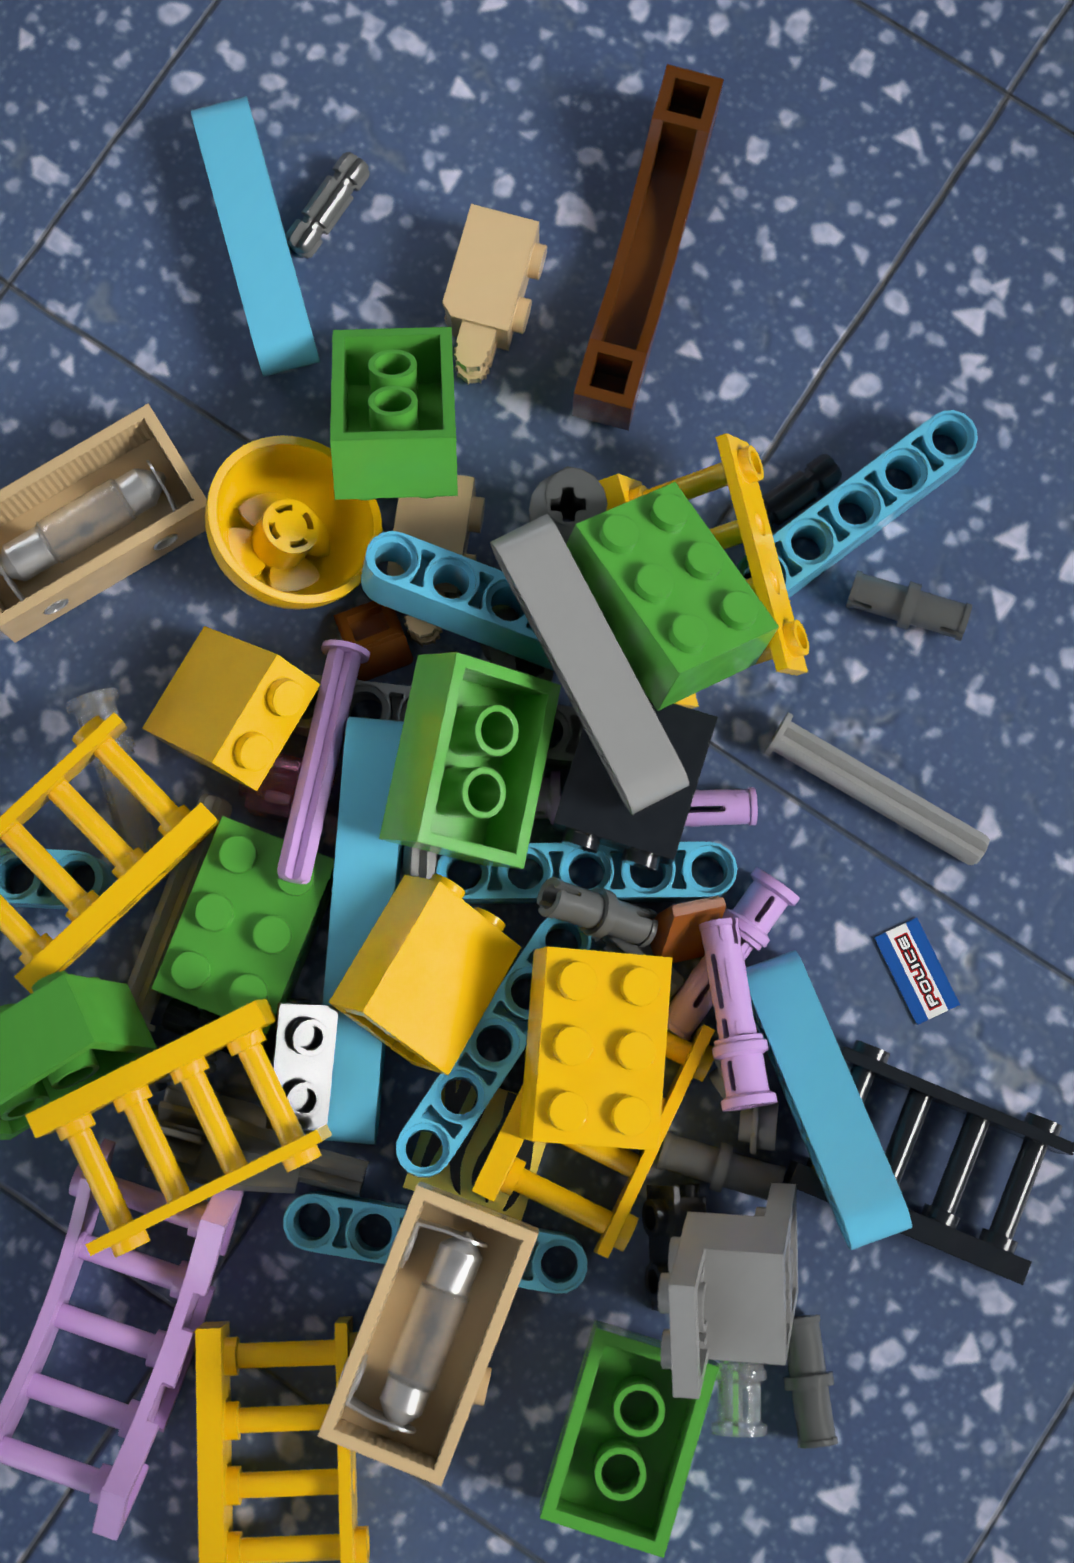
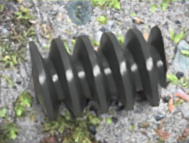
M567 466L538 484L531 496L529 522L548 514L555 523L565 544H567L575 524L607 511L608 503L604 488L596 477L587 471ZM563 519H572V522H563Z

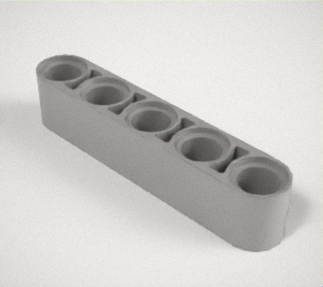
M545 514L491 541V548L507 582L629 812L635 814L689 786L688 777L678 755L551 517Z

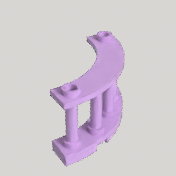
M104 1138L100 1148L109 1168H111L116 1142ZM79 1164L76 1167L69 1187V1195L75 1196L76 1200L58 1264L31 1337L0 1404V1463L90 1494L89 1502L98 1505L92 1533L117 1541L149 1469V1465L144 1464L157 1432L161 1431L164 1433L194 1354L195 1329L205 1322L216 1287L211 1286V1281L219 1255L225 1256L227 1254L244 1191L223 1190L213 1195L209 1202L203 1200L164 1220L188 1228L187 1235L196 1238L189 1262L183 1260L180 1265H176L135 1250L115 1258L110 1247L90 1256L85 1244L98 1238L92 1236L99 1213V1207ZM114 1176L129 1209L146 1214L167 1203L162 1192ZM85 1260L169 1289L170 1297L178 1300L168 1330L159 1329L156 1334H152L69 1305L68 1303L83 1261ZM61 1329L145 1358V1365L153 1368L141 1402L132 1399L129 1404L41 1374L58 1330ZM31 1398L119 1429L118 1436L125 1438L113 1466L103 1463L99 1469L13 1439L12 1436L29 1399Z

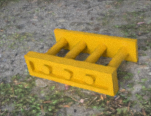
M728 433L717 436L716 441L722 462L649 489L642 485L641 481L618 473L599 480L605 491L608 503L607 510L673 482H676L688 500L728 486L737 519L709 530L723 549L743 543L752 576L745 580L779 626L755 665L773 659L776 672L796 676L808 672L804 656L809 654V642L801 622L797 619L794 620L758 482L764 478L763 466L756 449L752 445ZM696 694L674 703L690 709L699 707Z
M115 712L105 721L97 715L81 727L72 738L76 747L0 816V845L5 843L68 909L65 916L72 922L54 939L47 933L40 936L0 894V931L22 953L18 959L25 966L14 977L30 994L33 993L32 986L38 980L52 973L65 971L219 825L218 819L201 802L192 811L185 804L178 807L121 748L115 740L128 728ZM96 757L161 824L157 830L164 837L146 854L140 847L133 850L70 785L69 782ZM49 800L64 813L115 867L111 873L118 880L101 896L94 890L87 893L24 828L23 824Z
M267 999L255 1000L25 1115L35 1138L57 1132L60 1141L68 1140L110 1232L85 1244L90 1256L110 1247L114 1257L117 1258L150 1241L146 1231L147 1228L261 1171L282 1162L288 1173L322 1156L317 1144L332 1136L328 1125L325 1124L304 1134L261 1044L267 1040L262 1029L276 1022V1016ZM225 1047L228 1048L231 1056L238 1054L281 1144V1147L249 1163L204 1072L210 1068L205 1057ZM169 1075L174 1085L182 1084L224 1173L223 1176L192 1191L188 1187L147 1100L153 1097L148 1085ZM112 1103L117 1113L125 1112L167 1202L136 1219H133L91 1127L96 1125L92 1113Z
M702 1025L697 1029L692 1042L667 1031L665 1057L680 1064V1067L666 1097L662 1098L659 1149L692 1078L703 1082L714 1061L712 1048L714 1047L709 1045V1042L715 1030L706 1025ZM522 1085L471 1191L492 1202L495 1201L499 1191L509 1196L515 1191L600 1233V1238L593 1252L607 1259L613 1247L623 1252L639 1217L630 1213L631 1208L658 1151L640 1150L639 1154L627 1148L562 1144L628 1177L613 1210L610 1211L525 1169L524 1167L527 1162L516 1157L524 1139L519 1138Z
M352 1316L339 1317L335 1322V1339L240 1343L239 1337H230L229 1321L204 1322L195 1329L199 1563H287L340 1560V1563H369V1527L358 1526L355 1451L337 1445L338 1468L242 1472L241 1466H232V1440H240L241 1433L317 1431L321 1429L330 1404L241 1407L240 1401H231L230 1376L239 1375L240 1369L336 1365L337 1388L341 1373L359 1333L353 1332ZM339 1495L340 1534L244 1537L242 1531H233V1506L241 1505L244 1498Z

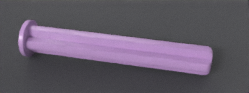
M325 640L321 647V651L327 655L277 867L278 877L290 883L308 884L311 880L360 663L368 662L370 652L366 648L348 641Z

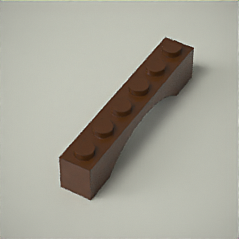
M669 64L666 66L623 233L574 390L572 416L629 431L718 113L724 82L723 78Z

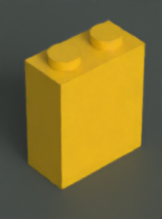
M204 626L142 729L184 756L257 791L321 684L276 653Z
M433 874L431 879L404 875L328 1003L411 1064L449 1076L522 947L503 933L506 925L500 918L482 908H472L462 899L465 891L452 880L439 874Z

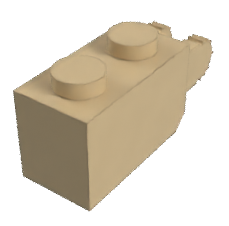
M471 204L442 301L446 314L444 318L447 327H452V335L457 337V347H454L455 371L457 372V377L467 382V385L478 382L481 384L483 379H487L486 375L489 374V368L492 366L496 349L500 348L509 351L513 333L524 334L532 305V299L524 298L529 278L540 279L547 253V245L539 243V221Z
M457 475L458 496H441L429 499L419 497L398 498L393 531L408 534L476 561V555L467 554L470 532L481 533L485 498L476 497L474 477ZM388 561L387 574L389 576H399L405 573L400 565ZM440 583L434 586L438 594L445 598L454 599L459 598L461 595L460 590L452 584ZM409 615L405 616L407 621L405 626L408 628V635H411V641L414 640L423 647L432 643L436 644L435 641L440 639V633H442L440 627Z

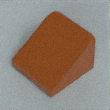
M370 601L334 615L342 640L358 644L370 652L369 661L360 663L358 680L368 681L413 662L411 650L394 609L378 604L375 601Z
M719 896L672 905L657 914L654 920L658 921V929L650 943L653 955L671 957L672 964L703 957L705 950L699 924L723 917L726 908L724 897L719 898Z

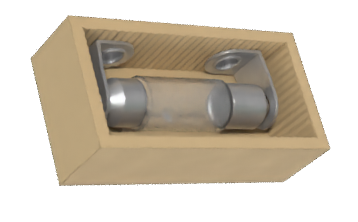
M149 403L0 489V631L13 642H18L206 531L205 507L207 499Z
M420 1181L416 1185L401 1226L391 1246L385 1267L351 1353L341 1373L338 1386L318 1437L441 1487L536 1242L539 1229Z

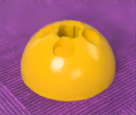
M280 435L260 438L234 451L219 467L209 488L206 500L205 529L207 539L220 569L244 593L262 603L278 608L296 610L316 608L332 603L349 594L361 583L367 546L374 537L383 532L381 513L376 499L335 500L331 448L319 442L297 436Z

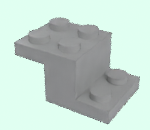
M771 1183L767 1206L756 1207L755 1216L687 1212L681 1237H671L668 1255L669 1273H661L658 1309L659 1313L669 1314L670 1329L665 1328L662 1334L661 1367L662 1369L672 1370L673 1397L700 1398L708 1359L786 1365L798 1297L796 1184Z

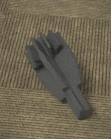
M172 1080L171 1085L166 1087L164 1102L160 1101L159 1105L152 1104L151 1108L186 1182L205 1185L223 1176L224 1173L182 1084L174 1085ZM214 1091L248 1163L281 1147L274 1129H266L267 1115L263 1108L243 1100L224 1095L220 1096L221 1092ZM303 1130L304 1134L309 1133L307 1130ZM319 1148L322 1156L288 1173L283 1163L280 1162L225 1190L295 1194L298 1182L359 1198L369 1161ZM146 1160L145 1168H147L148 1172H152L150 1165Z

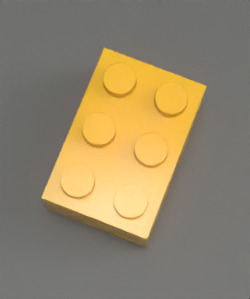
M549 946L534 949L519 1138L533 1142L659 1151L672 970L671 957Z

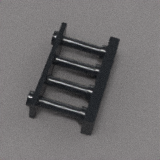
M856 1040L852 1049L840 1046L839 1048L846 1064L852 1067L850 1074L863 1104L874 1077L909 1091L885 1150L886 1158L898 1186L931 1102L934 1101L966 1115L932 1204L925 1203L921 1214L908 1209L912 1228L900 1233L1023 1285L1032 1261L1014 1254L1018 1242L1014 1241L1013 1237L1047 1149L1058 1154L1073 1156L1074 1142L1059 1137L1063 1126L1030 1112H1027L1024 1121H1021L887 1064L890 1053L868 1043ZM989 1125L1022 1138L1023 1142L989 1230L982 1228L979 1239L956 1230L960 1218L955 1216ZM810 1156L806 1166L791 1160L785 1173L783 1184H796L797 1190L828 1202Z

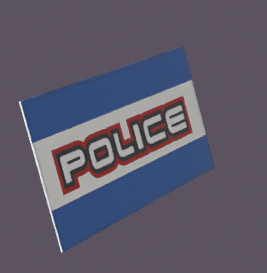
M918 918L874 937L916 1025L960 1005Z

